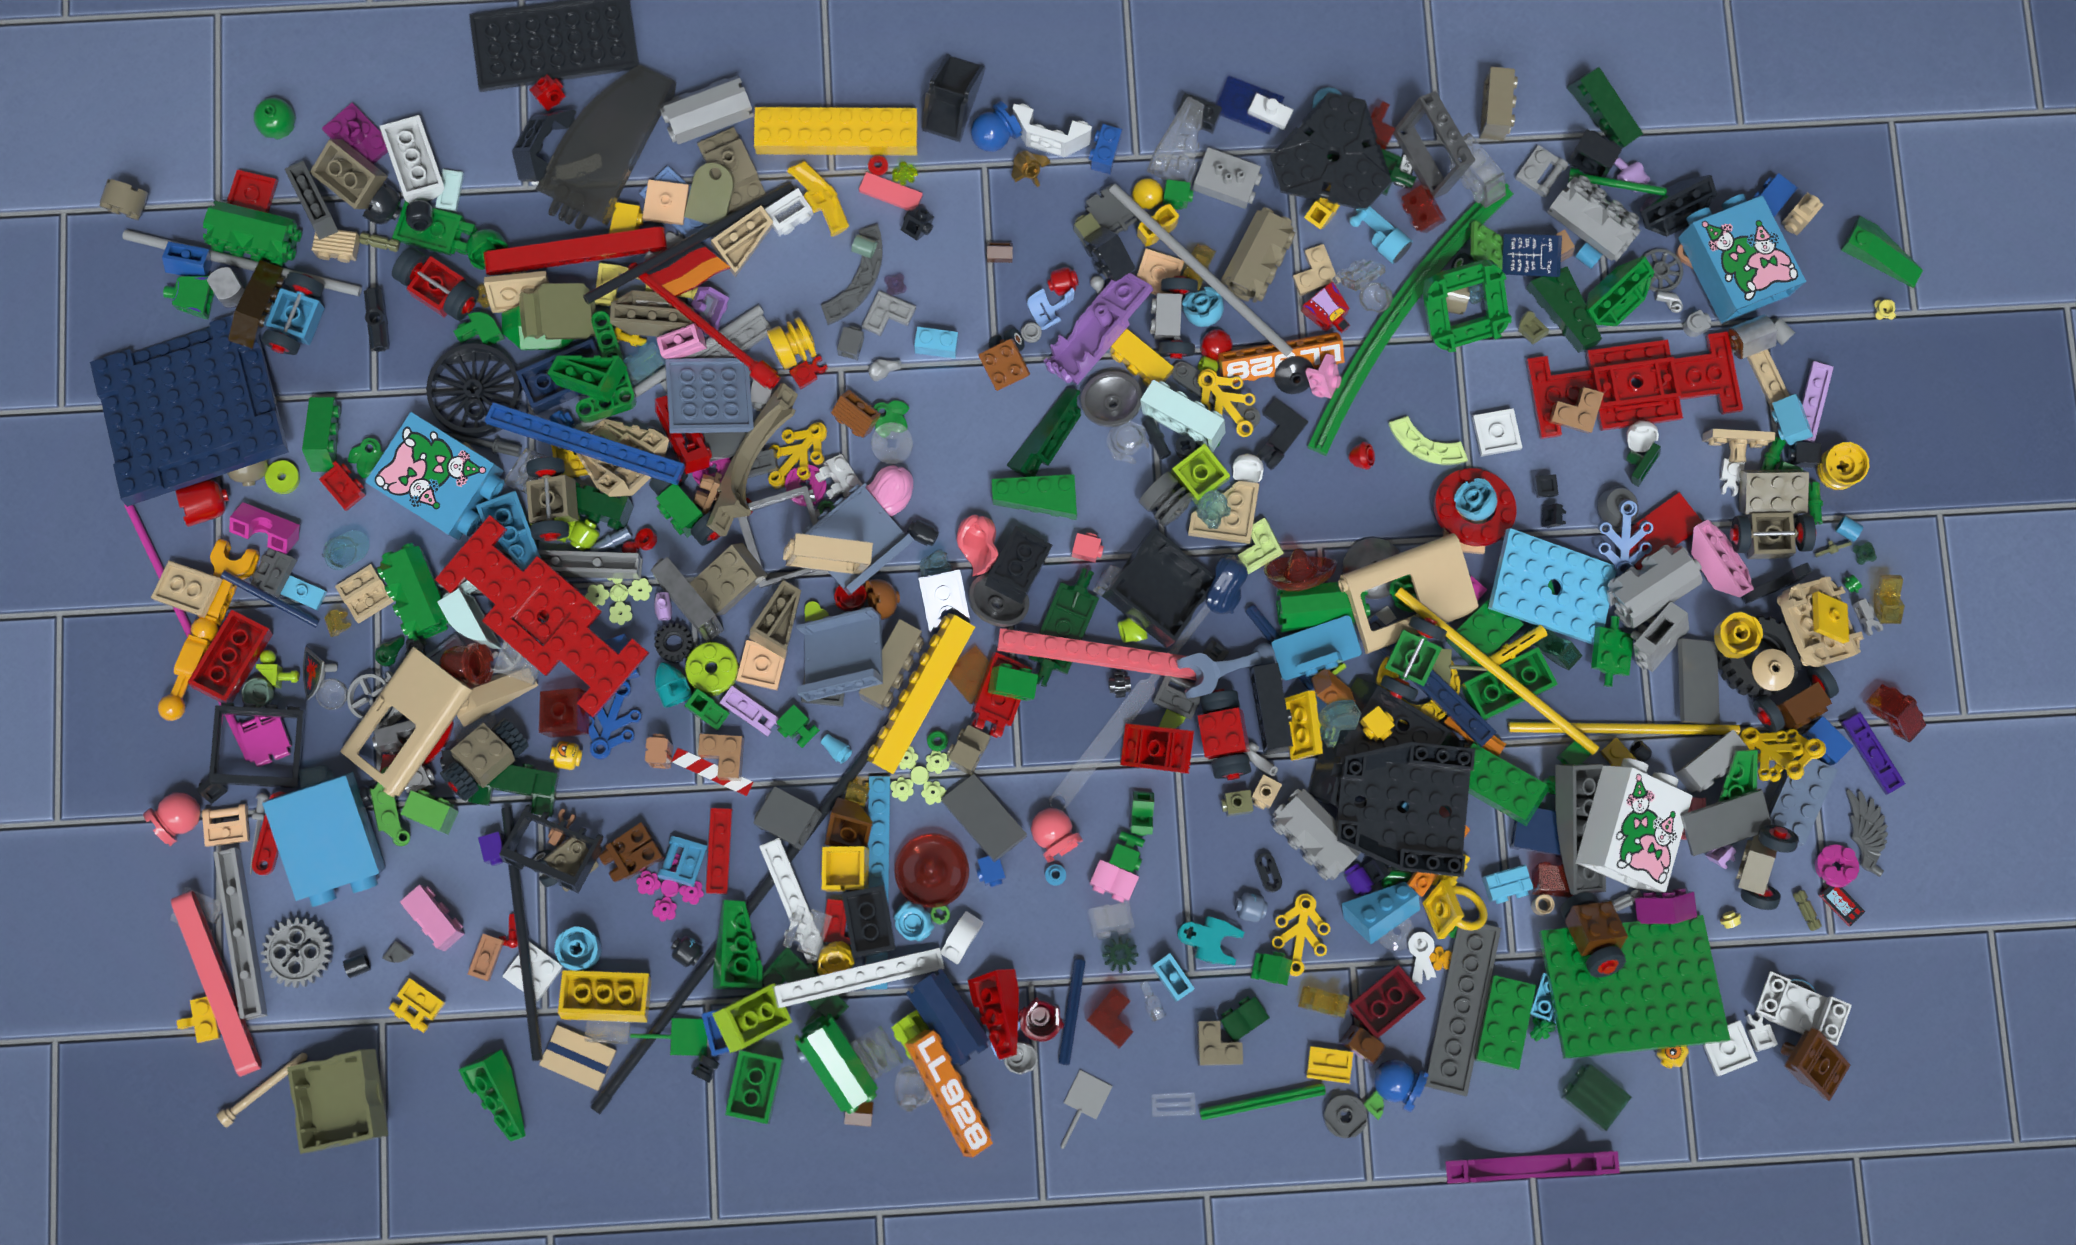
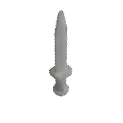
M259 793L256 796V799H258L256 813L252 815V819L257 820L251 855L250 875L253 870L252 860L258 842L261 820L263 821L265 816L262 803L269 800L268 795L265 793Z

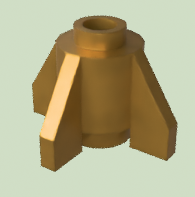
M1021 151L1014 158L1012 179L1018 182L1024 177L1030 178L1034 185L1039 187L1040 183L1036 176L1040 172V166L1043 168L1051 162L1047 156L1031 154L1029 151Z

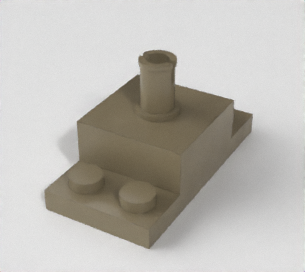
M734 127L697 143L706 164L710 162L721 163L728 167L734 176L735 187L729 207L730 214L766 195L756 169ZM714 167L711 174L715 179H719L721 171Z

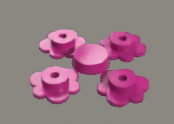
M679 854L675 855L670 869L671 872L676 873L681 858ZM649 871L642 872L641 878L636 880V883L639 885V893L653 895L655 890L660 888L662 894L666 896L662 901L657 900L655 902L656 907L652 911L653 915L659 917L662 922L667 919L672 920L676 916L675 910L677 905L672 903L669 897H673L679 892L683 896L682 900L684 902L696 905L699 902V898L704 896L702 884L698 881L695 882L694 887L688 885L680 887L678 882L664 880L660 883L657 880V874H651Z

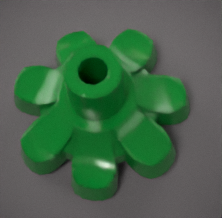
M1537 1017L1534 1018L1532 1022L1535 1027L1530 1032V1036L1534 1038L1535 1042L1539 1041L1542 1037L1545 1040L1550 1037L1548 1032H1553L1556 1029L1555 1022L1542 1021Z

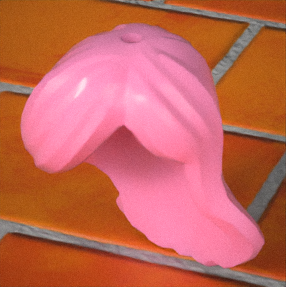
M889 465L882 468L876 474L874 480L865 488L891 517L903 510L910 501L913 491V477L905 468Z

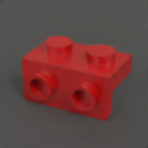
M334 461L332 463L334 467L320 477L319 480L343 509L348 511L366 496L362 492L364 486L357 478L351 479L349 476L351 471L344 463L339 465Z

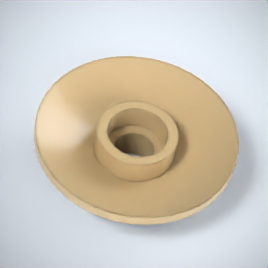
M1768 649L1755 657L1752 663V675L1760 687L1769 691H1778L1791 683L1794 677V665L1790 657L1784 652ZM1773 665L1778 667V672L1772 670Z

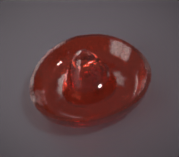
M1297 548L1292 552L1291 557L1278 558L1267 563L1264 567V573L1267 580L1278 589L1302 591L1327 581L1335 572L1337 561L1331 558L1307 556L1303 549Z
M936 833L923 834L910 840L898 854L895 863V879L901 893L912 903L920 904L927 908L942 907L956 900L964 891L969 879V863L963 849L953 839Z

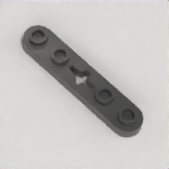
M1179 362L1174 365L1172 371L1173 379L1199 398L1202 397L1203 388L1198 384L1200 371L1186 362ZM1208 376L1205 377L1207 383L1212 381ZM1218 385L1223 392L1232 393L1223 386ZM1210 393L1209 403L1215 408L1216 399H1212L1213 395ZM1230 401L1244 420L1252 422L1254 428L1259 424L1260 413L1256 408L1241 402ZM1223 407V414H1225L1226 416H1228L1229 418H1231V419L1233 420V418L1229 415V413H1228V412L1226 411V409ZM1247 424L1243 425L1244 428L1249 429Z

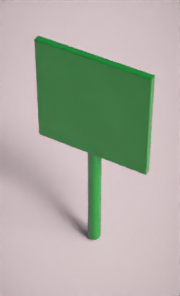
M671 1018V1035L630 1034L631 1038L671 1039L670 1055L700 1056L703 1054L707 1056V1034L703 1019Z

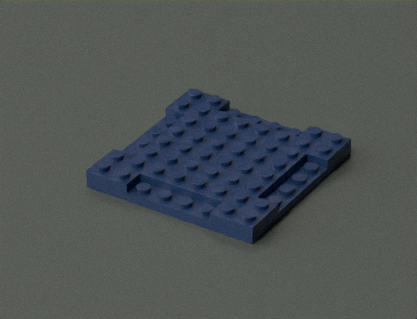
M234 314L209 322V328L134 353L127 349L90 362L97 396L101 400L115 461L113 467L120 498L127 507L289 453L259 335L253 349L228 341Z

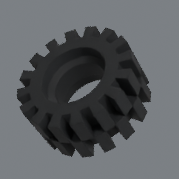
M669 623V626H662L663 629L657 631L658 635L654 639V645L658 654L665 661H672V663H676V661L682 662L684 658L687 659L692 651V646L694 647L693 637L689 630L678 623L675 625ZM673 635L679 636L682 639L681 647L675 651L669 650L666 646L667 639Z

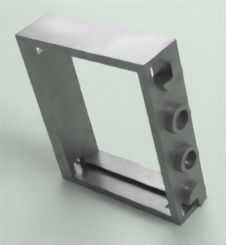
M1436 91L1419 97L1392 131L1431 200L1448 193L1475 162L1473 154ZM1425 113L1455 163V167L1445 178H1443L1414 127Z
M807 486L748 503L749 508L753 511L803 495L812 525L814 526L819 522L817 519L820 516L819 509L814 510L812 504L816 499L813 490H808ZM747 516L738 517L747 549L762 567ZM802 568L767 580L765 577L759 583V587L764 588L780 583L783 580H790L819 570Z
M668 557L657 560L651 572L662 589L669 593L671 600L706 642L712 641L724 631L716 615Z

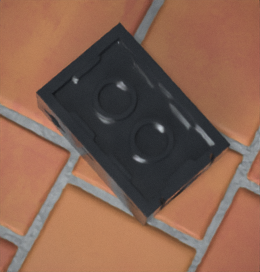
M1015 526L991 569L985 586L1022 604L1053 545L1048 542L1044 543V540Z

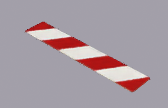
M677 748L672 758L673 763L745 796L748 795L753 785L752 781L741 777V781L719 780L717 777V765L680 748Z

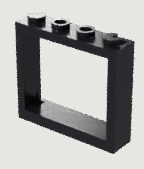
M231 702L221 703V706L215 705L209 783L299 788L305 712L300 710V707L287 706V709H278L277 705H265V708H256V704L244 703L243 707H237ZM223 715L297 719L292 778L218 774Z

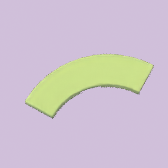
M1409 416L1388 423L1397 441L1412 455L1424 461L1441 465L1461 464L1468 461L1461 441L1456 443H1440L1428 440L1413 426Z

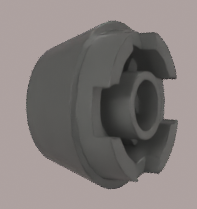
M1623 487L1607 489L1598 500V512L1601 519L1608 521L1612 526L1622 527V514L1619 511V504L1625 499H1630L1637 505V512L1631 517L1632 523L1639 511L1637 498L1631 491ZM1630 504L1624 506V510L1630 508Z

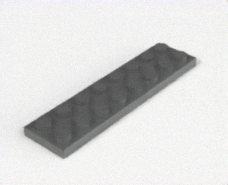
M1485 924L1480 929L1473 931L1457 927L1427 1068L1429 1075L1425 1087L1465 1097L1468 1095L1501 928Z

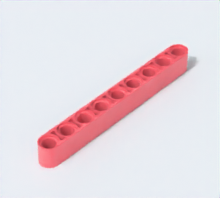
M191 890L172 898V908L239 1077L261 1069L262 1064L245 1019H240L237 998L196 894Z

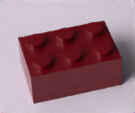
M1397 965L1346 1007L1365 1031L1378 1039L1426 998L1402 968Z

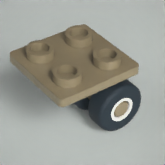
M570 837L555 850L546 849L540 851L531 859L575 877L589 849L584 842ZM595 862L590 873L598 867L597 862ZM544 874L539 877L540 882L545 887L558 883L556 879ZM562 887L564 891H569V889Z

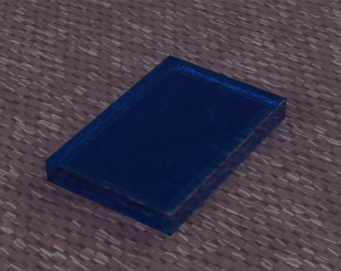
M1228 76L1217 102V106L1222 107L1221 116L1270 135L1273 125L1248 114V110L1257 93L1266 98L1275 99L1280 104L1283 103L1285 97Z

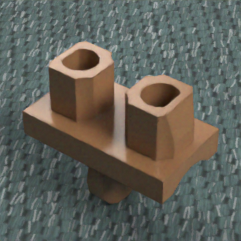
M716 473L714 477L705 474L702 476L699 487L709 491L706 494L697 490L693 503L702 507V513L704 514L709 512L713 500H715V505L720 493L717 489L720 486L722 474Z

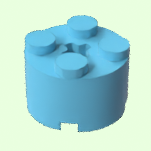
M582 927L567 929L558 936L555 942L554 949L558 961L562 966L573 971H586L593 968L601 956L599 938L593 932ZM580 945V947L583 949L582 952H578L577 954V952L574 951V947H578Z

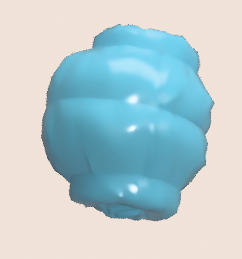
M906 901L894 914L895 927L907 940L923 941L935 928L931 922L930 913L920 904H912V902Z

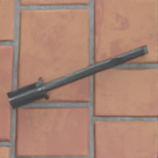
M441 430L455 440L492 448L493 454L503 453L516 457L521 455V446L502 442L499 438H496L494 442Z

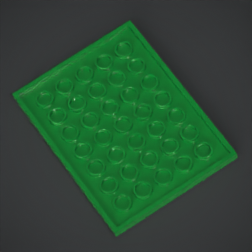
M1698 915L1695 918L1677 924H1641L1640 921L1622 923L1628 935L1621 948L1625 955L1626 963L1616 973L1601 978L1593 977L1589 973L1586 961L1591 955H1580L1568 928L1541 930L1539 932L1563 1059L1730 1041L1703 915Z

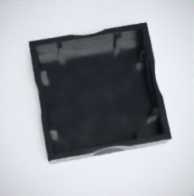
M1154 528L1146 534L1102 594V597L1168 648L1176 642L1191 621L1197 607L1207 598L1215 576L1197 561L1186 556L1176 544Z

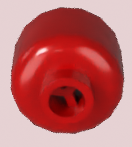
M1069 267L1053 270L1050 274V279L1047 280L1050 291H1055L1058 296L1064 295L1071 288L1075 292L1077 285H1079L1076 271L1071 270Z

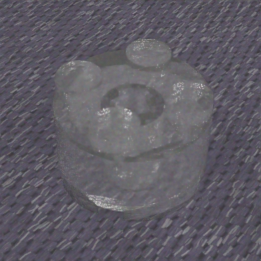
M893 422L885 423L879 426L873 433L871 440L872 451L881 462L888 465H897L903 463L911 455L913 439L908 429L903 425ZM889 439H891L892 441L895 439L897 440V447L895 449L893 447H887L889 445V443L887 442Z

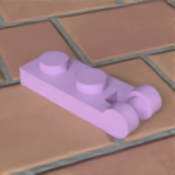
M733 686L730 687L720 701L721 705L767 737L771 733V728L774 724L777 725L776 722L779 720L778 717ZM762 716L768 719L764 725L759 723Z

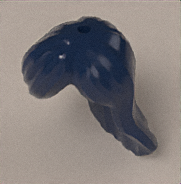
M1226 554L1218 560L1215 568L1216 576L1209 589L1206 601L1207 607L1212 612L1221 615L1234 613L1233 610L1241 600L1240 588L1248 576L1246 565L1235 555Z

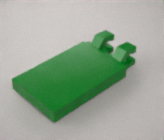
M405 201L392 239L450 256L455 254V251L467 255V243L459 240L462 233L471 236L478 231L474 224L467 223L461 215L432 208V226L424 231H416L407 225L406 207L409 202Z

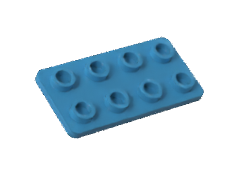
M1344 616L1272 642V648L1279 664L1281 676L1286 681L1305 674L1306 677L1318 673V670L1326 668V670L1336 668L1338 663L1362 655V649L1350 616Z

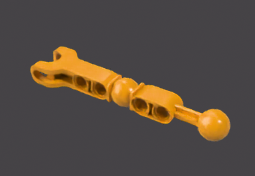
M224 539L217 540L210 555L211 563L215 569L213 576L220 578L224 570L242 580L252 576L259 562V551L252 548L247 549L240 559L236 561L229 560L231 550L229 542ZM222 579L205 618L198 616L199 618L192 623V635L188 634V638L185 640L174 666V674L178 675L171 694L162 697L158 703V712L165 720L175 721L185 713L183 696L188 687L187 682L210 646V642L213 641L218 633L217 625H221L237 589V586Z

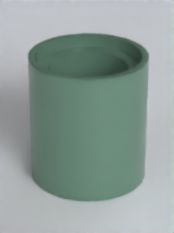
M857 234L851 251L871 259L874 255L877 241Z

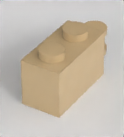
M1807 192L1781 224L1784 225L1788 232L1798 235L1821 209L1823 204L1816 196Z

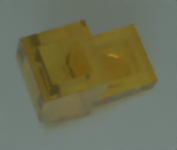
M1197 244L1192 252V255L1207 269H1209L1216 254L1215 250ZM1187 265L1183 276L1197 280L1198 290H1200L1204 280Z
M1880 575L1878 589H1874V610L1880 624H1901L1905 605L1900 598L1903 584L1901 575Z
M1303 986L1298 1007L1327 1016L1345 1018L1350 997Z

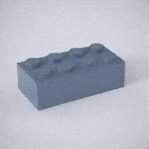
M1797 756L1792 761H1798L1802 756ZM1811 759L1804 767V775L1798 780L1788 777L1785 770L1768 807L1772 825L1788 828L1798 835L1799 842L1797 847L1805 845L1838 769L1817 759Z

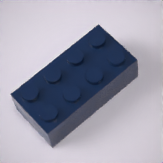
M593 339L516 371L531 408L536 415L582 395L581 393L556 385L548 375V371L557 356H582L583 358L600 356Z

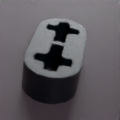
M1268 853L1260 854L1256 858L1255 866L1261 883L1267 892H1277L1282 887V878L1272 855ZM1262 857L1271 862L1268 864V872L1264 866L1259 864L1262 861ZM1268 874H1271L1273 880L1277 879L1278 881L1274 889L1272 886L1267 885V882H1269Z

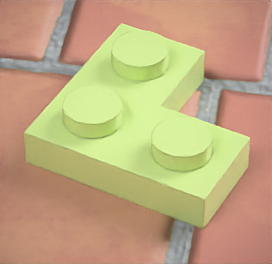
M1266 518L1253 524L1251 537L1255 545L1238 554L1239 559L1246 565L1248 574L1284 554Z

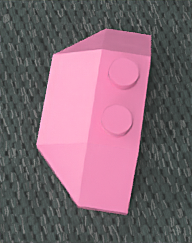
M1709 520L1696 525L1693 531L1691 554L1700 563L1701 570L1715 590L1737 597H1742L1754 590L1748 568L1738 553L1734 552L1727 536L1719 528L1712 525V522Z

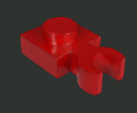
M821 356L816 357L811 365L805 361L789 371L800 390L818 379L816 373H824L828 370L827 365L823 367L817 366L822 361Z

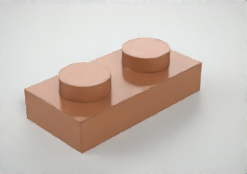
M482 934L468 975L490 981L504 941Z

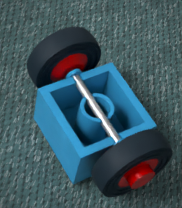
M289 272L285 284L297 291V293L280 288L265 324L269 330L264 332L261 341L275 352L296 355L300 348V343L298 342L307 345L311 344L325 309L320 301L305 295L320 297L324 286L307 274Z

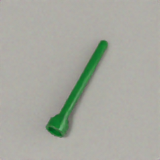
M1571 168L1568 180L1569 183L1574 177L1579 178L1583 175L1590 180L1591 184L1657 195H1665L1667 193L1665 187L1587 175L1576 168Z

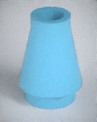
M827 734L821 741V744L827 749L835 762L839 761L842 764L852 754L849 745L832 737L830 734Z

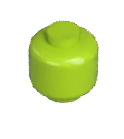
M588 519L585 522L577 521L570 535V544L582 551L590 549L594 546L600 535V532L596 529L597 524Z

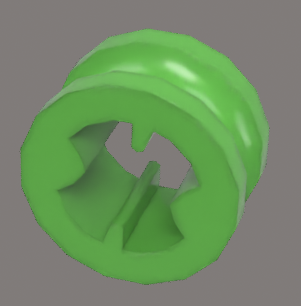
M944 905L935 906L931 911L932 920L936 924H945L950 918L949 909ZM936 910L946 911L947 915H944V920L935 918Z

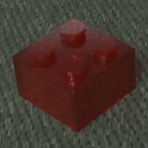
M580 688L540 691L539 733L550 738L588 735L589 714L577 704L586 691Z

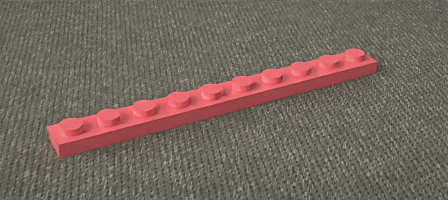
M1001 628L999 631L997 651L1196 680L1194 670L1178 668L1176 660L1186 657L1183 655Z

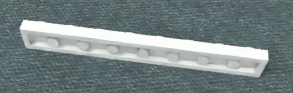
M940 948L778 985L774 986L773 989L777 1008L937 971L944 969Z

